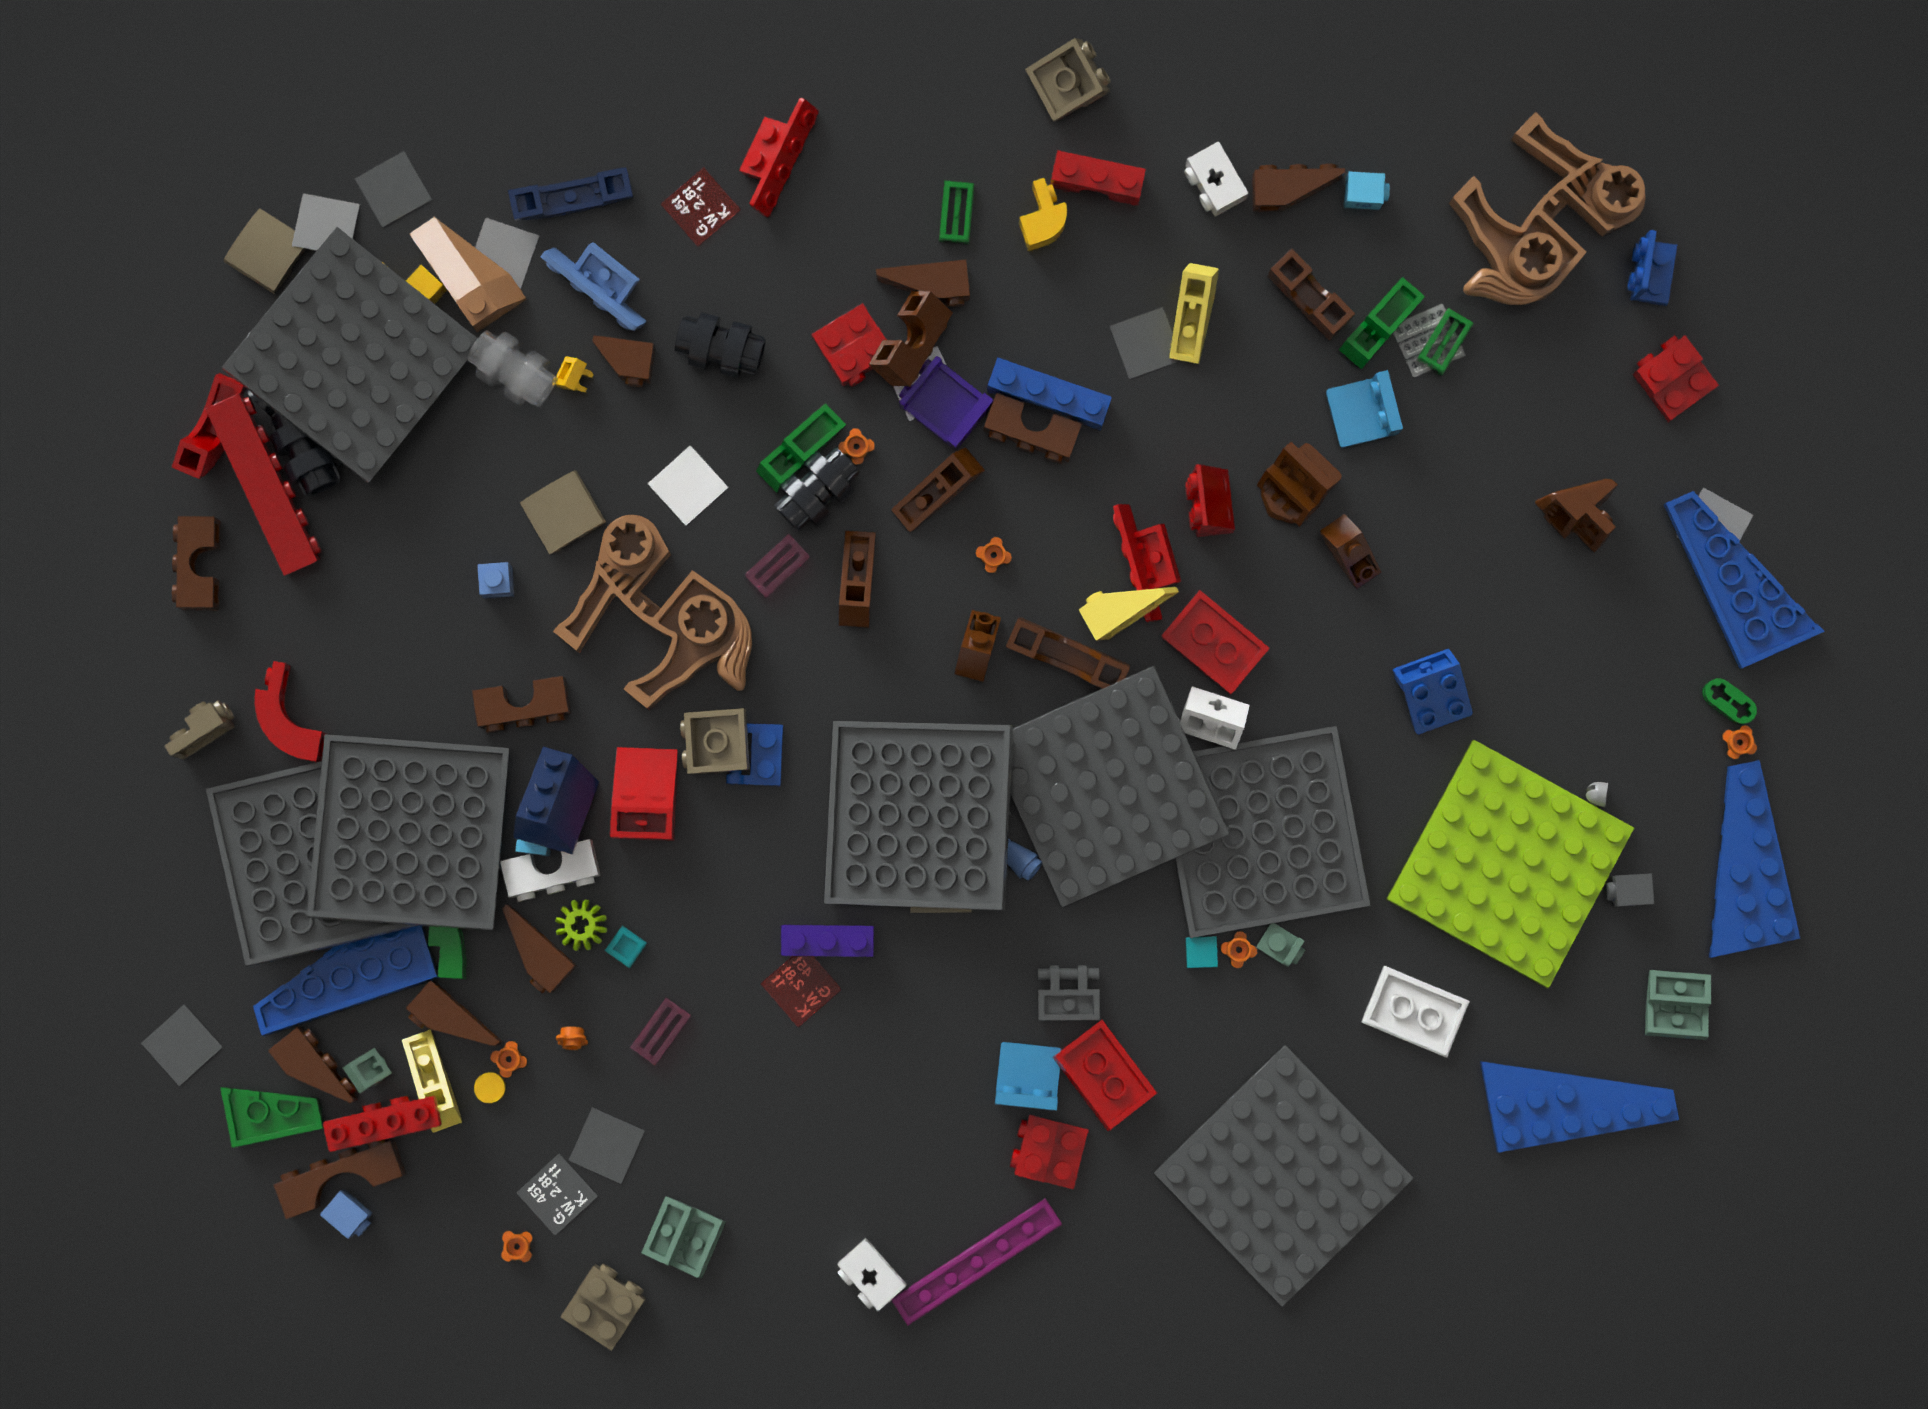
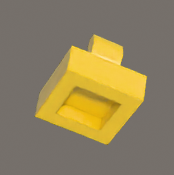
M566 356L553 384L562 389L586 392L587 388L581 386L579 380L582 375L592 378L594 374L590 370L585 369L587 363L577 358Z

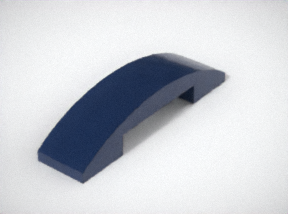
M626 167L598 172L597 176L538 187V185L508 190L514 221L577 213L614 204L633 197Z

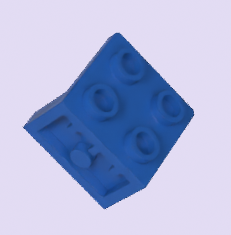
M1650 230L1644 237L1640 238L1639 244L1635 243L1632 261L1636 262L1635 272L1630 273L1627 290L1632 291L1630 300L1666 306L1669 302L1677 245L1656 242L1657 231Z
M1450 649L1392 669L1395 680L1404 692L1416 734H1422L1473 714L1460 663Z

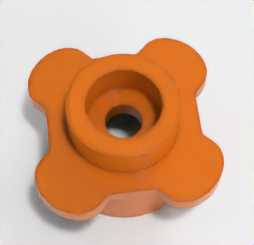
M852 429L849 432V436L844 442L839 444L838 448L843 454H847L852 459L853 464L860 465L864 462V456L874 450L875 444L873 440L866 439L859 429ZM858 444L860 446L859 449H854V445Z
M998 537L992 538L990 543L984 547L979 546L976 550V556L982 559L985 564V570L989 573L996 572L997 567L1002 564H1009L1012 559L1011 553L1005 551L1002 545L1003 541ZM995 552L997 556L992 558L991 553Z
M1744 725L1739 730H1727L1723 733L1722 738L1727 742L1729 749L1727 755L1731 759H1737L1742 754L1752 755L1756 752L1757 745L1754 743L1752 729L1749 726ZM1739 739L1742 740V745L1737 744Z
M1236 932L1231 941L1222 943L1221 952L1231 959L1233 967L1241 968L1244 961L1249 957L1253 958L1257 955V948L1250 944L1244 932ZM1237 947H1241L1242 951L1240 953L1236 952Z
M563 1027L560 1029V1035L556 1036L558 1045L563 1046V1049L578 1050L581 1049V1046L588 1045V1040H586L584 1035L585 1030L580 1027Z
M514 1041L507 1042L504 1048L499 1051H493L491 1054V1061L496 1063L500 1069V1075L505 1078L512 1076L513 1071L516 1069L524 1068L527 1065V1058L520 1054L518 1044ZM508 1056L512 1058L511 1062L506 1061Z
M507 1231L503 1234L504 1251L501 1253L503 1260L509 1262L512 1259H520L522 1262H527L531 1259L532 1253L529 1251L530 1242L533 1240L531 1233L525 1231L522 1234H514L512 1231ZM519 1244L520 1248L515 1249L514 1245Z

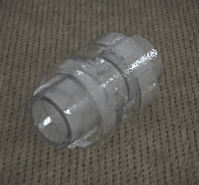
M489 330L484 331L472 346L467 357L468 361L477 366L475 376L491 387L495 386L498 382L504 384L503 395L518 406L522 405L526 400L536 407L541 406L554 389L558 377L547 370L550 361L534 350L530 351L527 355L521 353L522 342L507 331L503 332L499 337Z

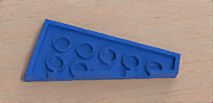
M1694 491L1664 504L1739 669L1825 632L1805 613L1806 611L1786 593L1784 587L1758 559L1742 546L1740 540L1727 530L1718 520L1715 513Z
M1760 760L1727 767L1724 821L1721 828L1722 841L1718 859L1715 890L1716 903L1714 919L1712 921L1713 934L1709 958L1801 939Z
M415 926L334 946L323 954L322 958L311 966L308 965L300 971V974L285 985H281L254 1005L253 1008L261 1035L265 1037L429 982L430 980L438 979L437 969L428 946L424 927Z
M1480 1061L1497 1152L1679 1120L1674 1090Z

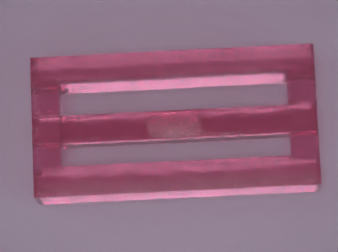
M788 534L754 565L745 576L766 598L810 556ZM790 544L793 548L757 580L754 575ZM798 552L801 556L765 588L762 584Z
M665 998L630 1048L649 1060L653 1065H656L691 1015L668 998ZM670 1007L672 1011L644 1049L640 1047L666 1008ZM677 1013L681 1015L682 1018L654 1056L651 1055L649 1052Z

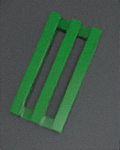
M944 181L939 242L950 241L951 243L961 242L969 244L974 183ZM950 188H956L952 234H946ZM962 189H967L964 235H958Z
M1447 308L1416 360L1420 363L1423 362L1428 368H1433L1438 374L1443 375L1474 323ZM1449 317L1455 319L1432 358L1427 357L1426 355ZM1460 323L1463 324L1465 327L1442 365L1437 363L1438 358Z

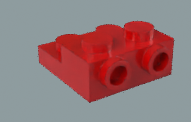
M863 303L811 334L843 387L847 384L853 387L866 379L865 374L873 369L869 365L881 342L886 340Z
M1675 335L1661 345V348L1664 350L1656 357L1652 353L1645 356L1636 363L1639 369L1633 373V376L1668 422L1719 386L1701 362L1703 358L1686 335L1679 340Z
M1029 1114L1028 1120H1021L1017 1137L1023 1138L1020 1150L1014 1149L1010 1167L1015 1168L1014 1175L1074 1189L1088 1129Z

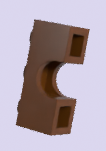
M1291 249L1270 269L1267 276L1330 341L1352 320L1355 313L1335 292L1331 294L1326 291L1313 276V269Z
M911 291L897 315L907 326L908 335L906 342L904 343L902 340H883L869 365L891 386L910 387L918 378L919 371L925 360L932 354L933 347L939 336L945 331L947 322L953 312L931 291Z
M996 393L984 426V432L989 433L988 438L1000 443H1005V440L1017 443L1016 448L1027 453H1033L1034 450L1045 453L1044 458L1061 464L1063 460L1069 462L1081 430V423L1053 413L1051 422L1046 429L1039 432L1030 431L1021 421L1025 403Z
M178 516V524L173 526V541L177 542V554L173 555L172 569L174 573H177V584L172 586V601L181 610H219V580L214 577H200L195 565L201 553L209 550H220V520L214 516Z
M558 676L533 680L534 696L531 702L524 707H514L509 703L504 686L472 690L477 726L481 729L486 728V733L505 730L504 725L516 723V728H523L535 725L534 720L546 718L547 723L564 721V715L571 714L566 678Z

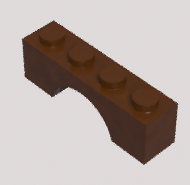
M1021 617L1017 619L1006 645L1007 648L1068 671L1102 689L1125 679L1131 666L1126 662Z
M383 1139L367 1143L369 1149L357 1153L356 1148L338 1154L340 1160L328 1164L327 1158L309 1165L311 1171L300 1175L298 1169L280 1175L282 1181L273 1185L285 1218L289 1219L320 1207L321 1195L325 1185L339 1173L358 1174L365 1178L373 1187L406 1175L407 1173L395 1140L386 1142Z

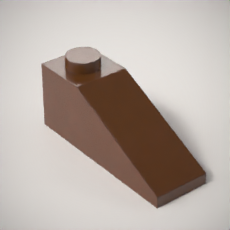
M966 260L876 269L877 281L909 293L911 291H931L943 304L946 303L947 307H960L964 305V301H970Z
M965 447L952 453L891 510L911 533L963 491L985 470Z
M845 531L839 598V626L869 628L876 532Z
M506 904L502 909L525 969L532 977L529 982L542 994L546 990L549 993H554L577 965L511 905Z
M430 980L406 1007L411 1012L408 1016L409 1019L421 1029L426 1026L428 1029L492 1046H499L502 1043L499 1037L435 980Z

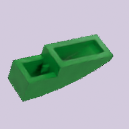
M1402 277L1349 336L1339 351L1362 369L1425 296Z
M825 403L788 435L779 447L761 461L756 472L777 493L780 490V486L791 475L796 476L805 467L804 463L816 452L820 453L844 429L846 424Z
M429 926L428 946L440 947L438 977L466 979L467 958L462 929Z

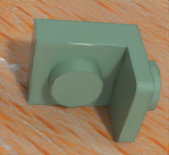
M1275 923L1268 925L1255 946L1258 950L1285 967H1289L1291 962L1296 965L1305 952V949L1301 947L1304 943L1303 939L1296 937Z
M375 1048L343 1068L360 1094L370 1087L378 1085L391 1074L386 1061Z

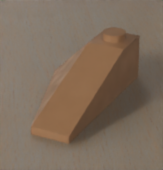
M435 217L410 233L477 333L527 300L507 271Z

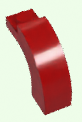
M221 373L215 375L201 417L192 432L180 440L171 468L200 479L214 467L224 448L205 408L239 393L244 395L245 387Z
M273 661L272 668L268 667L265 676V685H268V691L255 689V711L258 722L268 739L283 752L302 760L320 762L323 758L324 738L327 733L301 728L290 719L285 708V694L291 666L283 662Z

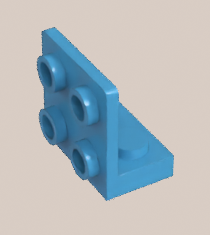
M1388 370L1376 373L1371 379L1330 388L1326 391L1341 448L1397 435L1402 431L1403 426Z
M1002 1042L995 1104L1057 1110L1060 1067L1053 1059V1056L1060 1052L1061 1048Z

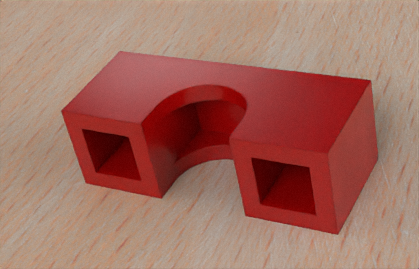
M1057 150L1051 184L1053 188L1080 193L1081 190L1100 192L1107 195L1109 200L1138 206L1146 169Z

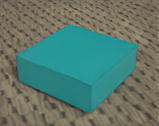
M621 926L605 951L628 968H631L648 943L626 927Z
M1217 936L1185 938L1187 968L1218 967Z

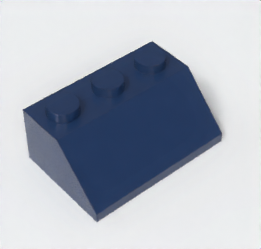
M543 747L516 814L513 838L573 855L598 789L599 781L573 755Z

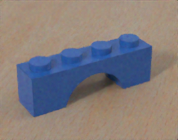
M998 357L987 385V392L995 395L998 393L1017 401L1045 407L1066 416L1070 420L1099 431L1102 429L1112 399L1111 396Z

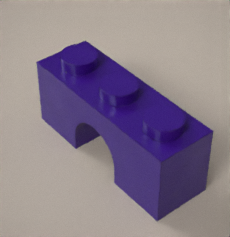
M781 925V956L874 957V926Z

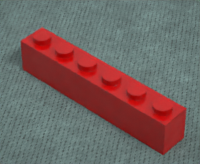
M239 393L205 408L283 575L290 574L320 560L318 554L322 552L316 537H310L305 528L306 525H309L303 509H297L292 498L296 497L291 483L289 480L284 482L279 470L283 469L277 454L275 452L271 454L266 445L270 439L264 426H258L253 417L257 411L251 398H244L243 394Z

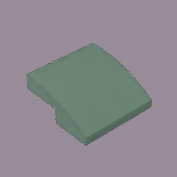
M1650 970L1647 986L1645 1035L1706 1040L1709 1037L1711 975Z
M665 1196L641 1253L702 1279L726 1221Z

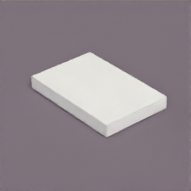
M1383 966L1361 1023L1447 1058L1470 1001Z

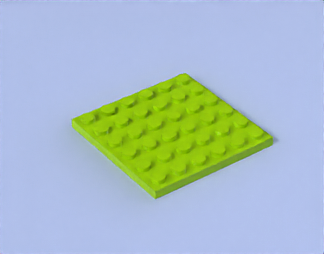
M1472 740L1386 900L1545 988H1549L1634 827L1476 740Z

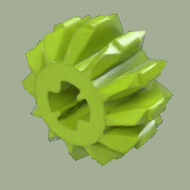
M585 899L580 910L577 900L571 901L573 912L565 906L561 908L562 913L567 918H556L555 922L565 924V928L556 930V934H568L562 942L565 946L575 939L573 944V950L579 951L581 941H583L586 950H591V938L597 944L602 942V939L596 935V932L607 933L606 927L598 926V923L606 921L607 917L606 915L595 917L601 909L599 905H595L588 911L590 901ZM583 916L582 920H588L589 925L585 927V933L580 934L581 930H575L574 925L578 924V918Z

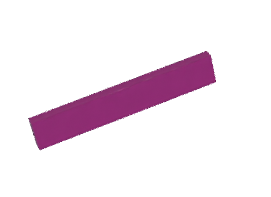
M1044 1198L891 1300L906 1324L910 1325L1061 1226L1062 1223L1046 1198Z

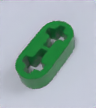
M1716 678L1705 684L1702 692L1704 700L1731 722L1743 725L1755 718L1757 714L1756 704L1731 683L1724 679ZM1721 685L1723 687L1721 693L1728 700L1726 701L1721 697L1713 699L1712 695L1714 692L1711 690V687L1716 688ZM1733 702L1738 706L1746 704L1748 707L1745 711L1749 714L1748 717L1741 716L1738 718L1736 716L1738 710L1731 703Z

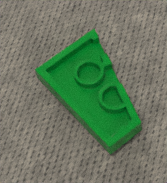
M220 1087L232 1148L324 1128L319 1098Z

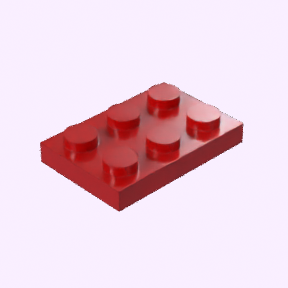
M1201 590L1198 591L1161 636L1164 641L1229 695L1235 691L1270 649Z
M1103 1020L1097 1022L1053 1056V1059L1107 1131L1114 1128L1157 1094Z

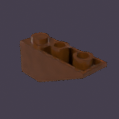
M1304 164L1291 165L1289 169H1277L1276 165H1262L1259 167V170H1254L1252 175L1253 212L1284 211L1340 181L1345 174V168H1337L1336 164H1322L1319 166V169H1307V165Z
M297 1027L268 1050L286 1075L349 1103L358 1100L354 1094L357 1089L348 1077L342 1078L336 1071V1068L339 1067L337 1062L328 1052L326 1054L322 1053L317 1046L320 1043L319 1039L309 1028L304 1030L303 1027Z

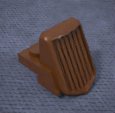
M1290 442L1283 448L1274 464L1266 469L1257 486L1261 489V497L1270 517L1291 524L1296 523L1300 527L1319 508L1327 494L1338 484L1342 475L1311 444L1305 443L1300 448H1297Z
M1602 479L1552 492L1537 499L1535 504L1545 514L1544 518L1564 539L1574 532L1595 553L1616 528L1610 515L1598 508L1609 499L1618 484L1612 479Z

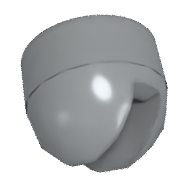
M1593 782L1586 789V798L1593 805L1605 807L1608 783Z

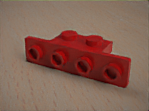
M800 98L787 124L764 117L739 169L744 175L760 180L750 201V206L763 216L769 217L777 204L778 197L790 176L795 161L803 149L812 126L815 124L819 111L806 99Z
M1118 504L1113 506V521L1122 537L1123 543L1121 548L1124 557L1129 561L1131 568L1130 580L1133 587L1137 590L1158 589L1181 582L1165 524H1158L1137 531L1130 505ZM1159 606L1143 616L1146 622L1163 619Z
M408 1096L391 1099V1106L382 1108L381 1102L362 1106L363 1113L325 1121L323 1127L328 1150L332 1152L439 1127L442 1122L436 1097L430 1096L409 1101Z

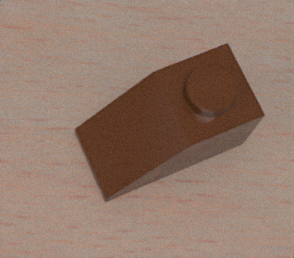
M593 335L595 347L621 380H625V385L643 387V383L651 384L656 351L653 343Z

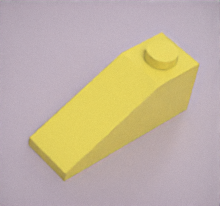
M1189 263L1183 270L1169 358L1199 364L1215 298L1219 268Z
M1176 587L1104 594L1102 591H1099L1086 599L1087 604L1081 607L1079 611L1095 640H1107L1167 601L1179 591Z
M431 1029L403 1039L402 1043L419 1099L435 1096L442 1124L439 1127L431 1128L432 1132L434 1133L462 1123L457 1102Z

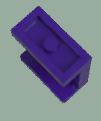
M936 356L933 361L928 358L919 371L920 377L910 387L905 386L898 395L902 398L899 406L953 450L957 451L991 409L994 400L986 393H980L942 362L940 357Z

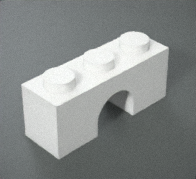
M588 839L577 842L573 855L561 852L562 864L552 874L546 875L541 873L536 867L534 856L531 854L500 861L508 897H517V901L521 902L536 898L534 892L546 890L548 895L565 891L564 885L576 882L577 887L595 883L594 877L601 876L593 841Z

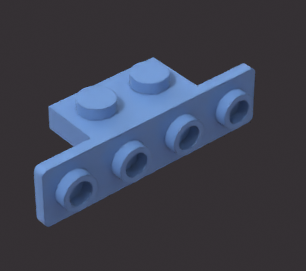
M594 242L587 246L576 264L554 247L544 251L541 255V258L547 262L546 265L550 270L566 277L575 290L586 293L593 299V303L599 309L608 311L616 317L617 323L623 328L636 331L647 322L624 303L640 279Z

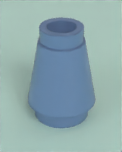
M1008 838L1007 864L1020 879L1031 880L1041 868L1042 861L1038 859V854Z

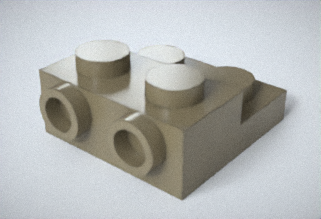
M1074 38L1025 69L1054 122H1058L1080 107L1090 105L1110 92L1107 87L1111 83L1110 78L1102 67L1097 68L1093 61V58L1097 55L1088 41L1084 43L1082 39Z
M219 700L208 704L205 701L201 702L189 710L191 715L184 718L190 730L187 731L184 728L169 737L171 742L164 746L170 756L184 760L235 728L231 721L235 717L225 702L223 704Z
M746 709L684 713V720H681L680 731L682 738L686 740V750L682 752V763L684 769H687V774L697 775L750 770Z
M595 1264L578 1288L561 1318L612 1351L646 1300V1297L642 1295L644 1290L635 1283L628 1280L625 1284L617 1279L618 1273L606 1264H602L599 1267Z

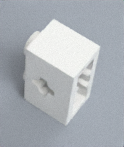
M1219 141L1187 159L1185 165L1187 169L1184 170V173L1192 186L1196 184L1201 192L1199 199L1207 212L1211 210L1216 217L1247 199L1248 191ZM1210 175L1214 179L1220 178L1218 186L1214 182L1208 183Z
M1192 686L1180 723L1186 734L1236 750L1250 705Z
M867 1238L862 1240L837 1264L841 1268L837 1273L849 1286L854 1283L861 1291L858 1297L869 1309L874 1306L879 1311L906 1287L905 1281ZM865 1268L869 1272L872 1270L877 1271L875 1275L876 1283L873 1284L872 1281L865 1283L862 1280L865 1275L863 1272Z

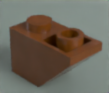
M1345 514L1320 530L1329 551L1356 589L1381 573L1362 531Z
M971 611L954 674L984 682L1001 617L986 612Z

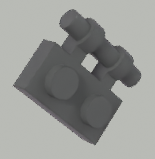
M1050 965V968H1038V981H1050V990H1038V1020H1100V989H1087V980H1099V968H1087V965H1077V968H1059V965ZM1060 980H1077L1078 989L1060 990Z

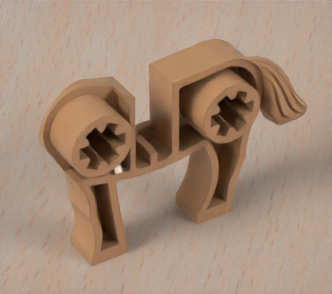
M1537 112L1522 125L1511 141L1564 179L1539 201L1522 226L1519 227L1505 221L1493 211L1484 196L1480 181L1474 176L1456 193L1449 203L1465 222L1474 244L1485 255L1492 268L1480 269L1464 285L1463 292L1468 296L1483 297L1507 305H1523L1542 300L1552 294L1586 254V251L1552 220L1567 204L1602 237L1632 223L1643 210L1645 204V185L1637 171L1628 166H1612L1601 163L1603 159L1592 157L1579 151L1568 140L1553 133Z
M625 515L615 519L606 528L602 537L594 575L588 588L580 596L572 614L560 623L553 632L580 653L613 598L619 597L643 622L672 639L669 650L660 665L646 676L629 682L624 688L628 694L649 711L667 693L688 683L700 670L717 660V673L719 677L736 691H742L746 685V669L752 650V633L746 616L730 596L693 570L661 608L646 597L641 590L670 557L671 553L651 521L638 515Z

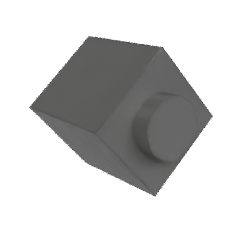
M1652 873L1611 876L1610 883H1606V896L1608 901H1612V907L1654 904Z

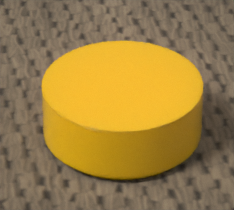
M493 1072L480 1075L474 1084L476 1097L484 1103L499 1101L506 1091L504 1079L499 1074Z

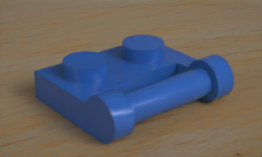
M747 723V731L752 734L750 775H741L742 770L729 771V774H726V784L781 786L783 725Z

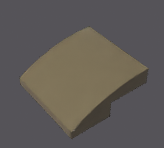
M259 208L231 246L224 258V262L274 294L292 273V266L307 249L292 246L295 230Z
M576 470L555 480L520 502L550 555L557 553L576 539L583 538L606 523Z

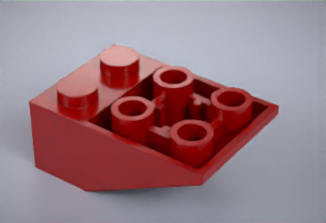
M1201 464L1196 465L1193 472L1189 474L1187 482H1185L1187 500L1193 501V508L1189 512L1190 529L1196 530L1197 537L1233 533L1235 525L1228 469Z
M617 747L611 805V838L674 841L678 749Z

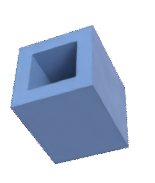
M508 562L477 564L479 595L483 598L514 596L512 565Z
M344 1189L339 1191L320 1215L349 1239L355 1234L360 1237L371 1224L367 1219L373 1213Z

